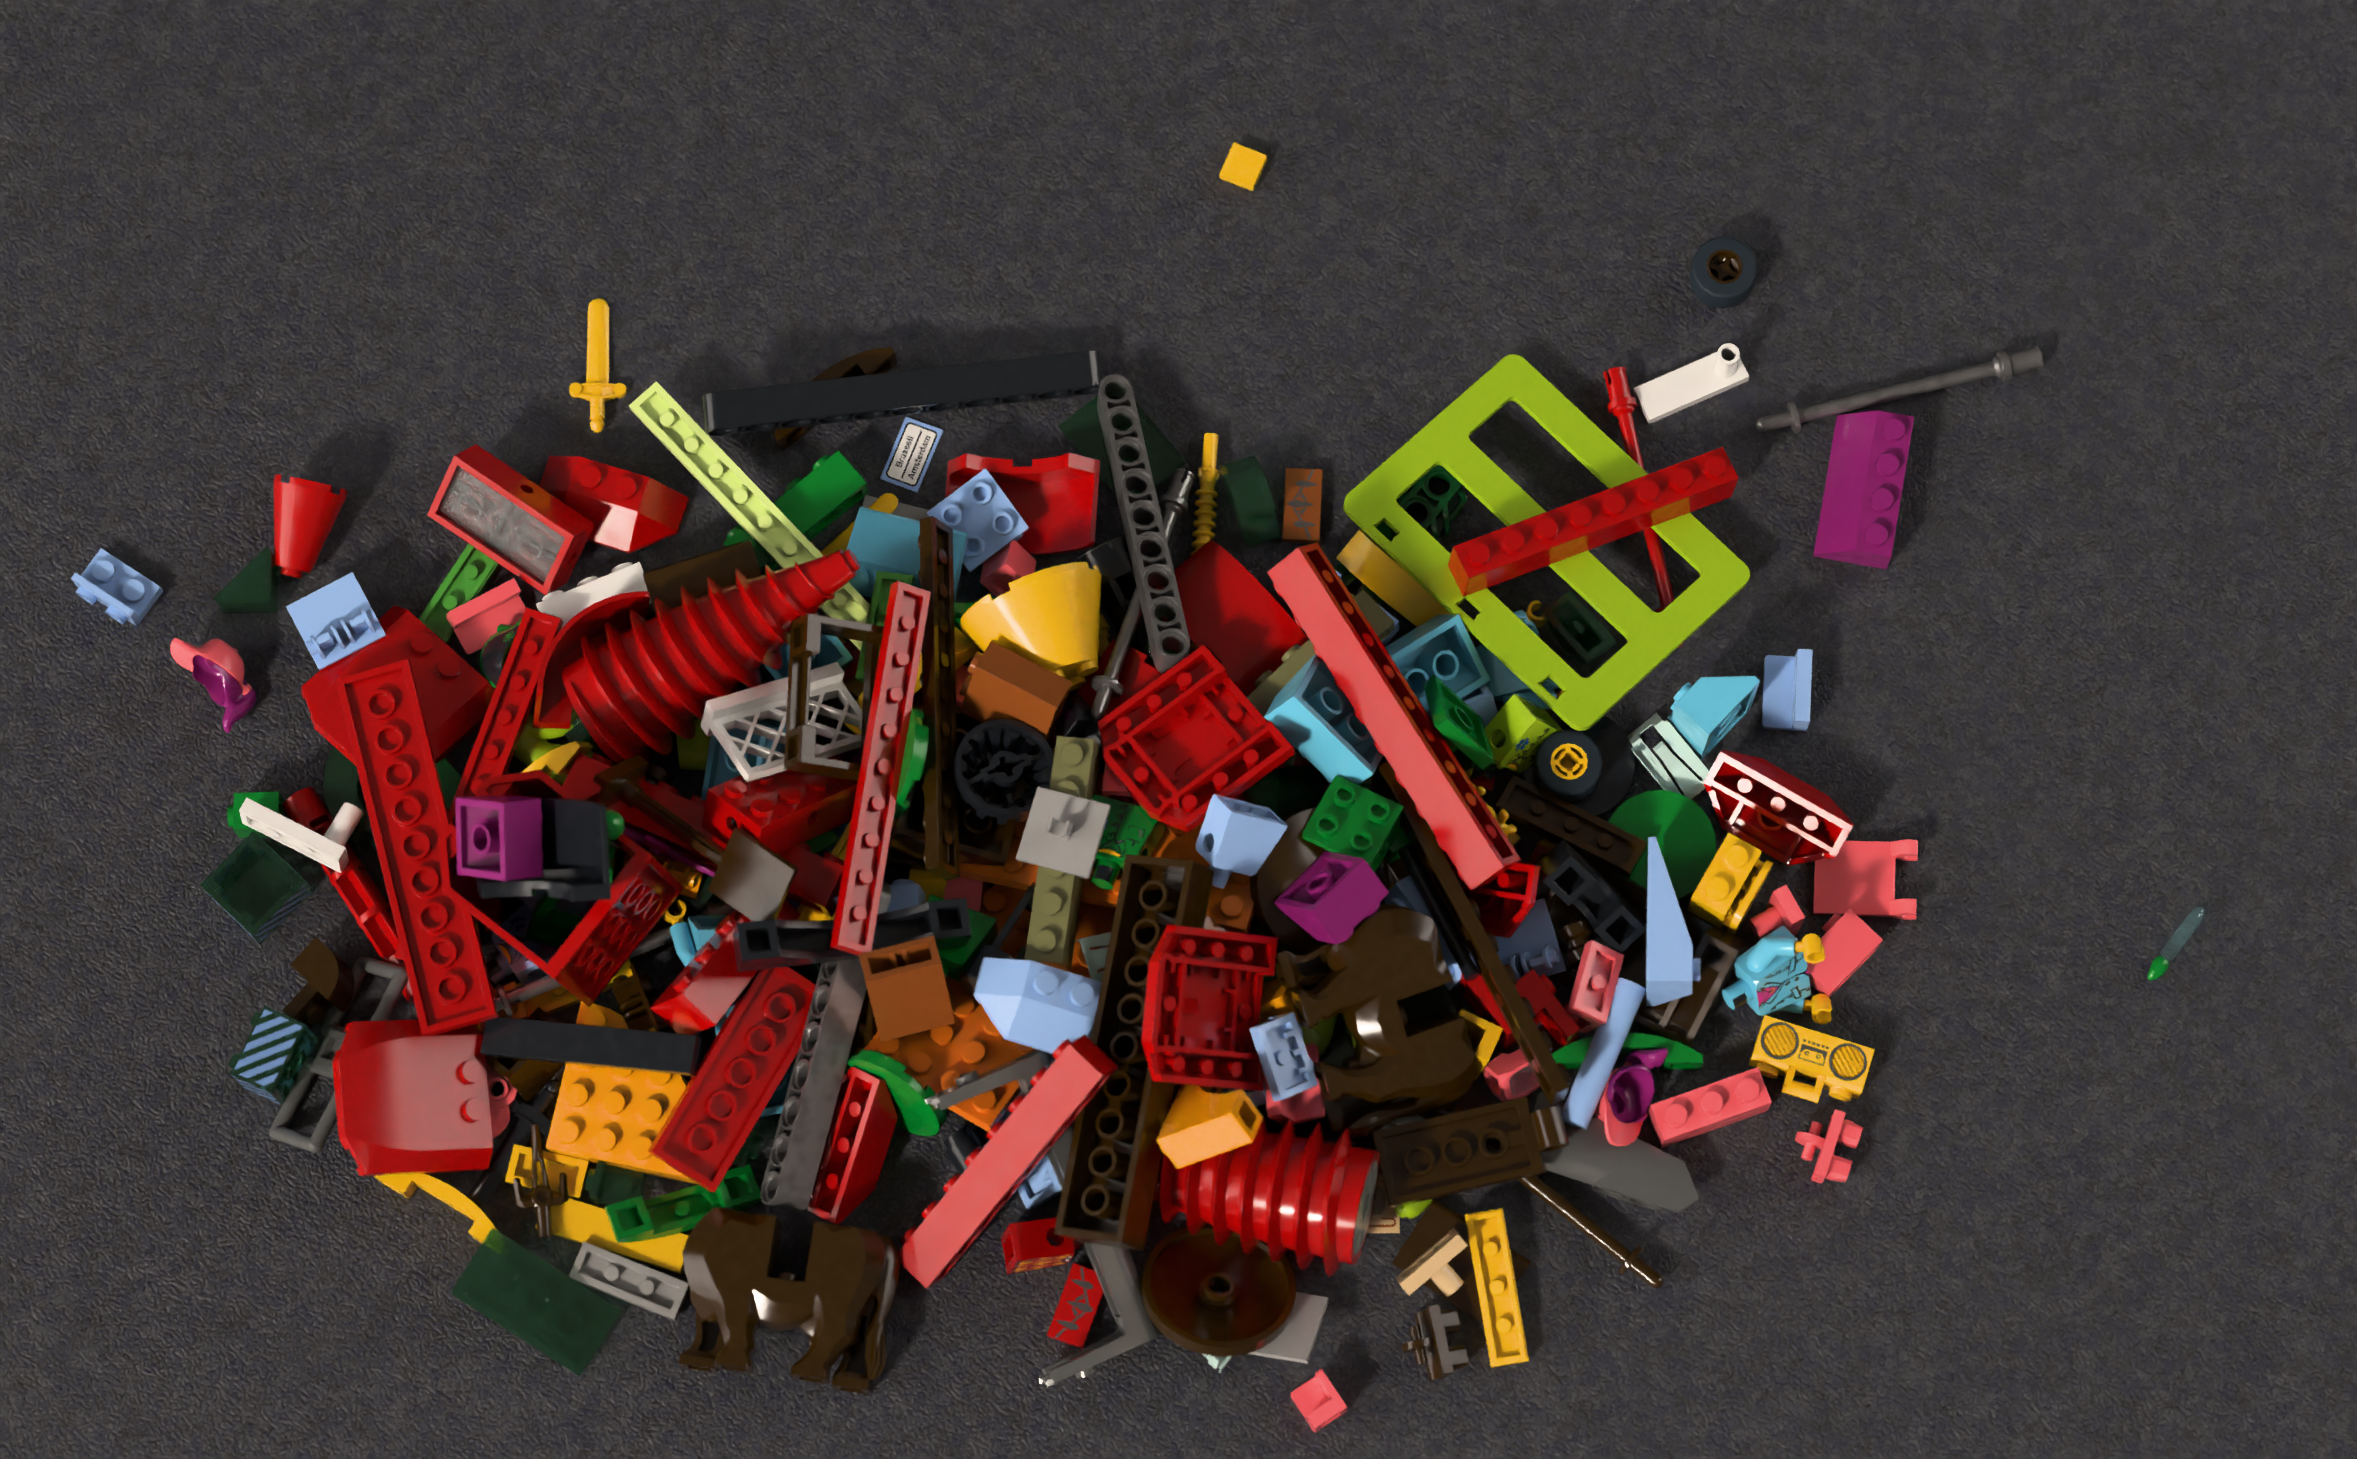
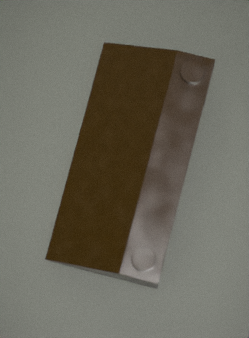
M1548 837L1539 841L1528 863L1536 864L1558 842ZM1579 854L1639 911L1647 928V888ZM1539 874L1536 900L1545 898L1555 934L1557 930L1568 924L1588 920L1573 903L1568 906L1542 881ZM1680 907L1693 944V958H1700V981H1693L1692 995L1657 1006H1646L1645 992L1634 1020L1668 1039L1691 1047L1719 999L1722 990H1724L1735 970L1734 962L1743 954L1748 943ZM1647 930L1621 953L1624 955L1619 974V978L1630 980L1645 989ZM1595 932L1593 938L1596 942L1614 950ZM1559 943L1565 966H1567L1565 946ZM1578 968L1570 970L1577 974ZM1565 971L1553 974V976L1567 984L1574 985L1575 977L1565 973Z

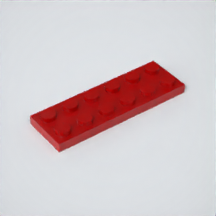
M789 967L758 970L745 987L696 1069L695 1076H692L647 1152L708 1191L715 1192L800 1049L816 985Z

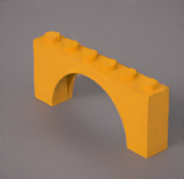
M1278 979L1263 984L1259 1024L1268 1021V1018L1274 1015L1294 1012L1296 1020L1300 1024L1290 990L1296 988L1304 989L1301 983L1289 989L1280 985ZM1181 1084L1156 1139L1162 1152L1170 1158L1177 1169L1253 1142L1263 1117L1243 1089L1222 1093L1224 1088Z

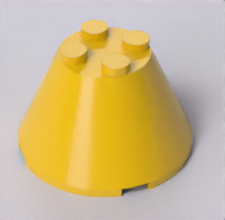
M1087 562L1066 563L1031 573L1008 583L1011 590L999 597L992 599L991 594H988L977 601L963 614L959 625L963 634L983 652L986 651L991 641L1073 682L1069 691L1077 690L1087 683L1085 676L1098 670L1102 575L1097 565L1093 566L1094 569H1090Z

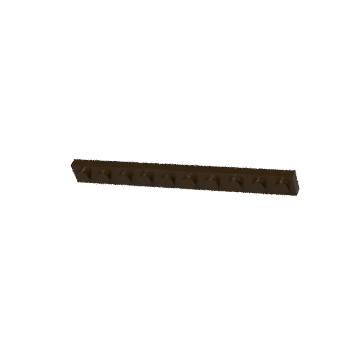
M931 516L920 519V535L918 536V546L920 549L918 578L921 589L931 592L921 649L922 673L920 675V683L923 688V707L921 710L924 713L922 722L923 726L929 728L928 749L924 765V778L922 780L925 813L923 814L925 849L923 859L926 870L947 881L960 877L958 788L954 786L952 780V764L957 752L953 529Z
M1389 762L1380 764L1375 779L1387 799L1404 806L1402 829L1550 1105L1564 1100L1569 1090V1075L1563 1064L1555 1062L1550 1052L1552 1051V1044L1544 1030L1539 1031L1532 1019L1534 1018V1011L1529 1000L1525 996L1520 997L1515 987L1517 981L1513 970L1507 963L1503 965L1497 954L1499 947L1491 931L1485 932L1479 920L1481 919V913L1477 903L1473 898H1467L1462 889L1464 883L1457 875L1455 865L1450 867L1444 855L1446 852L1437 844L1436 835L1432 833L1427 821L1416 811L1415 803L1407 790L1398 783L1395 771Z

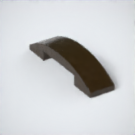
M891 347L864 351L834 364L812 381L886 373L898 364L896 353ZM810 426L776 430L774 437L777 447L781 452L809 432L811 430Z

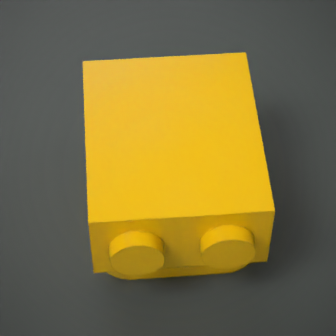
M1728 833L1693 893L1687 911L1719 928H1722L1723 925L1728 927L1727 932L1734 935L1761 890L1774 863L1766 860L1765 863L1759 860L1762 853L1761 850Z

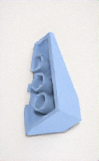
M1648 837L1646 1006H1657L1692 995L1693 981H1700V958H1693V944L1656 837Z

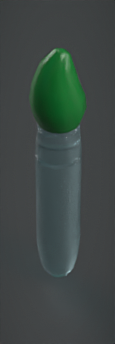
M2197 907L2187 915L2163 947L2159 956L2153 959L2147 975L2148 980H2156L2166 973L2169 963L2175 958L2176 954L2179 953L2201 923L2205 913L2203 907Z

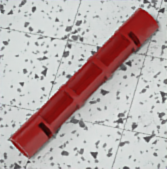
M313 787L297 791L282 804V809L290 820L322 836L325 835L334 820ZM346 842L344 847H346L349 862L342 873L321 863L320 865L382 961L405 967L404 962L394 958L399 938L391 906L386 902L365 870L362 861L358 859L348 842ZM408 980L402 994L409 1003H414Z

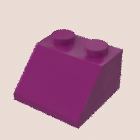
M522 796L455 797L457 875L503 881L543 876L542 862L544 855L541 826L543 815L540 798Z
M1325 851L1274 901V904L1318 941L1337 945L1351 937L1354 933V927L1364 917L1370 916L1380 907V901L1389 892L1365 859Z

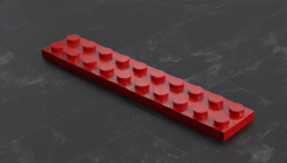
M408 659L335 679L422 1035H438L497 1018L499 1015L474 916L446 895L442 889L438 838L451 822L411 662Z

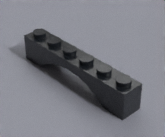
M966 898L926 902L913 907L878 914L872 951L934 935L938 950L965 947L972 935ZM771 919L737 923L733 932L738 972L859 959V956L830 947L834 920L791 921Z

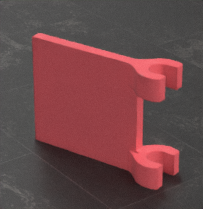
M1907 839L1892 842L1845 841L1835 858L1816 860L1813 915H1834L1838 913L1843 916L1851 909L1857 916L1916 920L1917 899L1904 898L1895 900L1896 859L1918 861V840Z

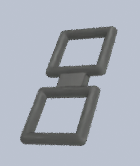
M361 956L356 960L351 970L355 981L352 1000L344 1012L333 1005L321 1029L322 1035L326 1038L316 1057L307 1058L301 1067L269 1130V1135L272 1139L313 1153L322 1150L337 1121L335 1091L312 1136L290 1129L288 1126L315 1074L334 1079L332 1062L336 1051L340 1050L346 1032H344L345 1027L340 1025L367 972L392 979L371 1021H386L389 1019L409 980L406 967L367 956Z

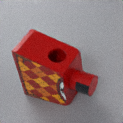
M1057 1217L1010 1223L1001 1236L1007 1275L1069 1263L1075 1255V1250L1085 1249L1083 1242H1077L1054 1234ZM1047 1238L1054 1240L1057 1246L1051 1245Z

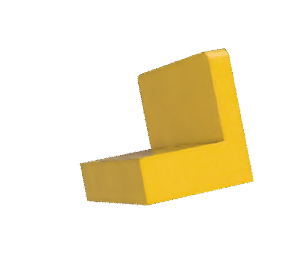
M1460 1010L1458 1015L1464 1017L1471 1045L1474 1046L1473 1050L1476 1055L1478 1072L1474 1079H1477L1488 1064L1503 1028L1465 1010Z

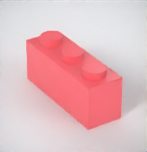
M1757 1067L1650 1105L1648 1116L1660 1148H1664L1766 1112L1772 1101L1760 1070Z

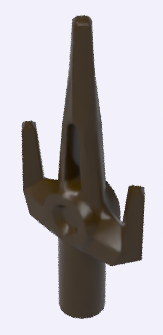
M532 1124L531 1193L524 1196L520 1179L514 1178L516 1206L523 1209L535 1208L538 1238L553 1237L551 1206H559L568 1201L567 1175L565 1173L560 1174L559 1192L551 1190L544 1162L539 1127L537 1124ZM537 1162L541 1166L542 1186L538 1185Z

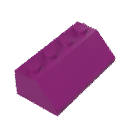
M1879 410L1837 415L1813 557L1887 569L1892 556L1914 422L1913 416Z

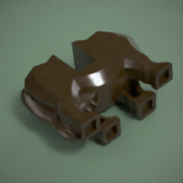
M1380 904L1376 912L1364 917L1354 927V933L1351 937L1337 945L1322 942L1301 954H1292L1277 948L1275 972L1280 985L1289 989L1297 986L1299 983L1306 986L1320 983L1312 990L1299 988L1290 990L1301 1026L1311 1029L1316 1027L1321 1020L1329 1021L1336 1014L1342 1012L1344 1024L1356 1041L1354 1056L1344 1059L1342 1062L1343 1066H1335L1322 1060L1314 1062L1315 1074L1324 1098L1325 1116L1320 1119L1325 1129L1333 1133L1340 1129H1343L1344 1132L1348 1128L1350 1136H1367L1398 1117L1435 1111L1457 1101L1469 1091L1478 1072L1476 1055L1467 1034L1464 1017L1440 1008L1408 1020L1403 1006L1396 1002L1453 981L1442 955L1438 930L1431 917L1413 911L1410 908L1392 904Z
M713 1208L703 1216L692 1229L682 1252L684 1270L690 1287V1299L697 1312L695 1318L696 1338L692 1346L680 1354V1366L685 1369L718 1373V1368L753 1373L754 1362L752 1356L756 1352L755 1334L758 1328L774 1332L801 1329L809 1336L808 1345L810 1348L800 1360L792 1365L790 1373L792 1379L829 1384L830 1369L843 1353L842 1361L833 1374L831 1384L833 1389L870 1395L869 1380H876L883 1372L886 1363L884 1323L898 1286L900 1259L898 1248L890 1237L878 1235L875 1231L815 1221L805 1282L799 1281L800 1276L791 1273L778 1272L775 1278L783 1231L777 1216L749 1214L730 1208Z

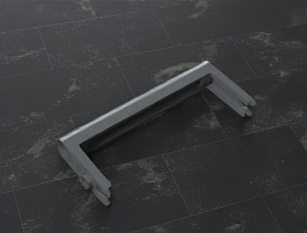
M1036 1050L980 1075L977 1074L976 1070L955 1078L957 1085L924 1100L926 1105L931 1103L935 1109L940 1108L943 1110L1017 1080L1022 1093L1027 1095L1034 1087L1030 1083L1031 1079L1044 1066L1049 1068L1053 1062L1048 1052ZM1075 1120L1047 1153L1061 1190L1063 1189ZM1083 1242L1116 1322L1117 1331L1065 1358L1041 1368L1044 1376L1039 1378L1040 1384L1045 1383L1046 1386H1049L1073 1375L1077 1379L1091 1375L1098 1370L1097 1364L1144 1344L1162 1334L1145 1310L1141 1294L1142 1281L1128 1248Z

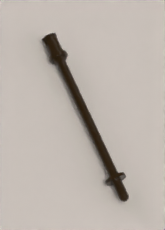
M1450 1103L1435 1111L1426 1113L1434 1118L1465 1111V1109L1460 1105L1455 1107ZM1491 1139L1486 1142V1148L1489 1151L1496 1152L1500 1149V1146ZM1536 1175L1517 1179L1622 1263L1618 1271L1620 1275H1623L1630 1269L1653 1288H1660L1663 1285L1664 1279L1662 1275L1638 1257L1643 1250L1640 1245L1634 1248L1633 1251H1630Z

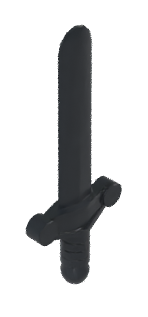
M556 1079L550 1080L546 1084V1089L542 1090L532 1106L516 1100L509 1105L510 1113L519 1119L490 1161L489 1168L484 1170L470 1192V1200L477 1206H483L488 1203L505 1179L514 1144L527 1147L531 1141L532 1124H537L539 1131L548 1137L551 1122L545 1116V1113L556 1098L555 1095L559 1093L560 1081Z

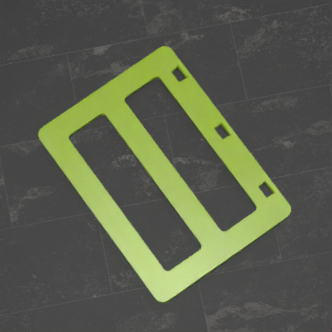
M1510 354L1501 359L1351 490L1345 497L1343 508L1346 515L1449 613L1459 614L1465 628L1574 730L1584 731L1592 727L1747 585L1750 571L1742 560L1691 513L1650 527L1700 574V577L1662 612L1656 613L1652 611L1589 551L1548 565L1627 640V643L1588 678H1583L1577 674L1488 588L1463 597L1448 567L1451 554L1414 520L1396 500L1434 466L1440 465L1451 473L1506 526L1545 513L1546 511L1469 439V436L1507 402L1514 401L1520 405L1609 489L1648 474L1530 363L1519 355ZM1383 521L1397 534L1391 542L1376 528ZM1465 599L1480 612L1474 620L1458 606ZM1548 678L1563 691L1558 699L1541 685Z

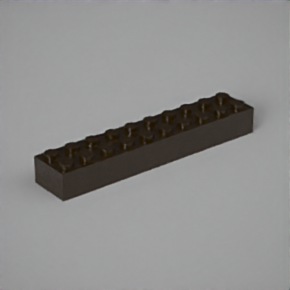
M1126 854L1091 1041L1118 1068L1075 1120L1054 1234L1077 1242L1144 1250L1162 1154L1156 1139L1170 1111L1175 1083L1152 1081L1141 1041L1149 961L1167 925L1204 929L1214 871L1195 861Z

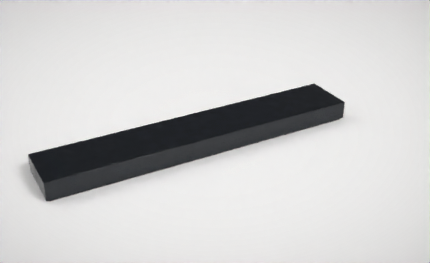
M497 1017L486 1020L480 1053L485 1056L695 1076L701 1038L695 1035Z

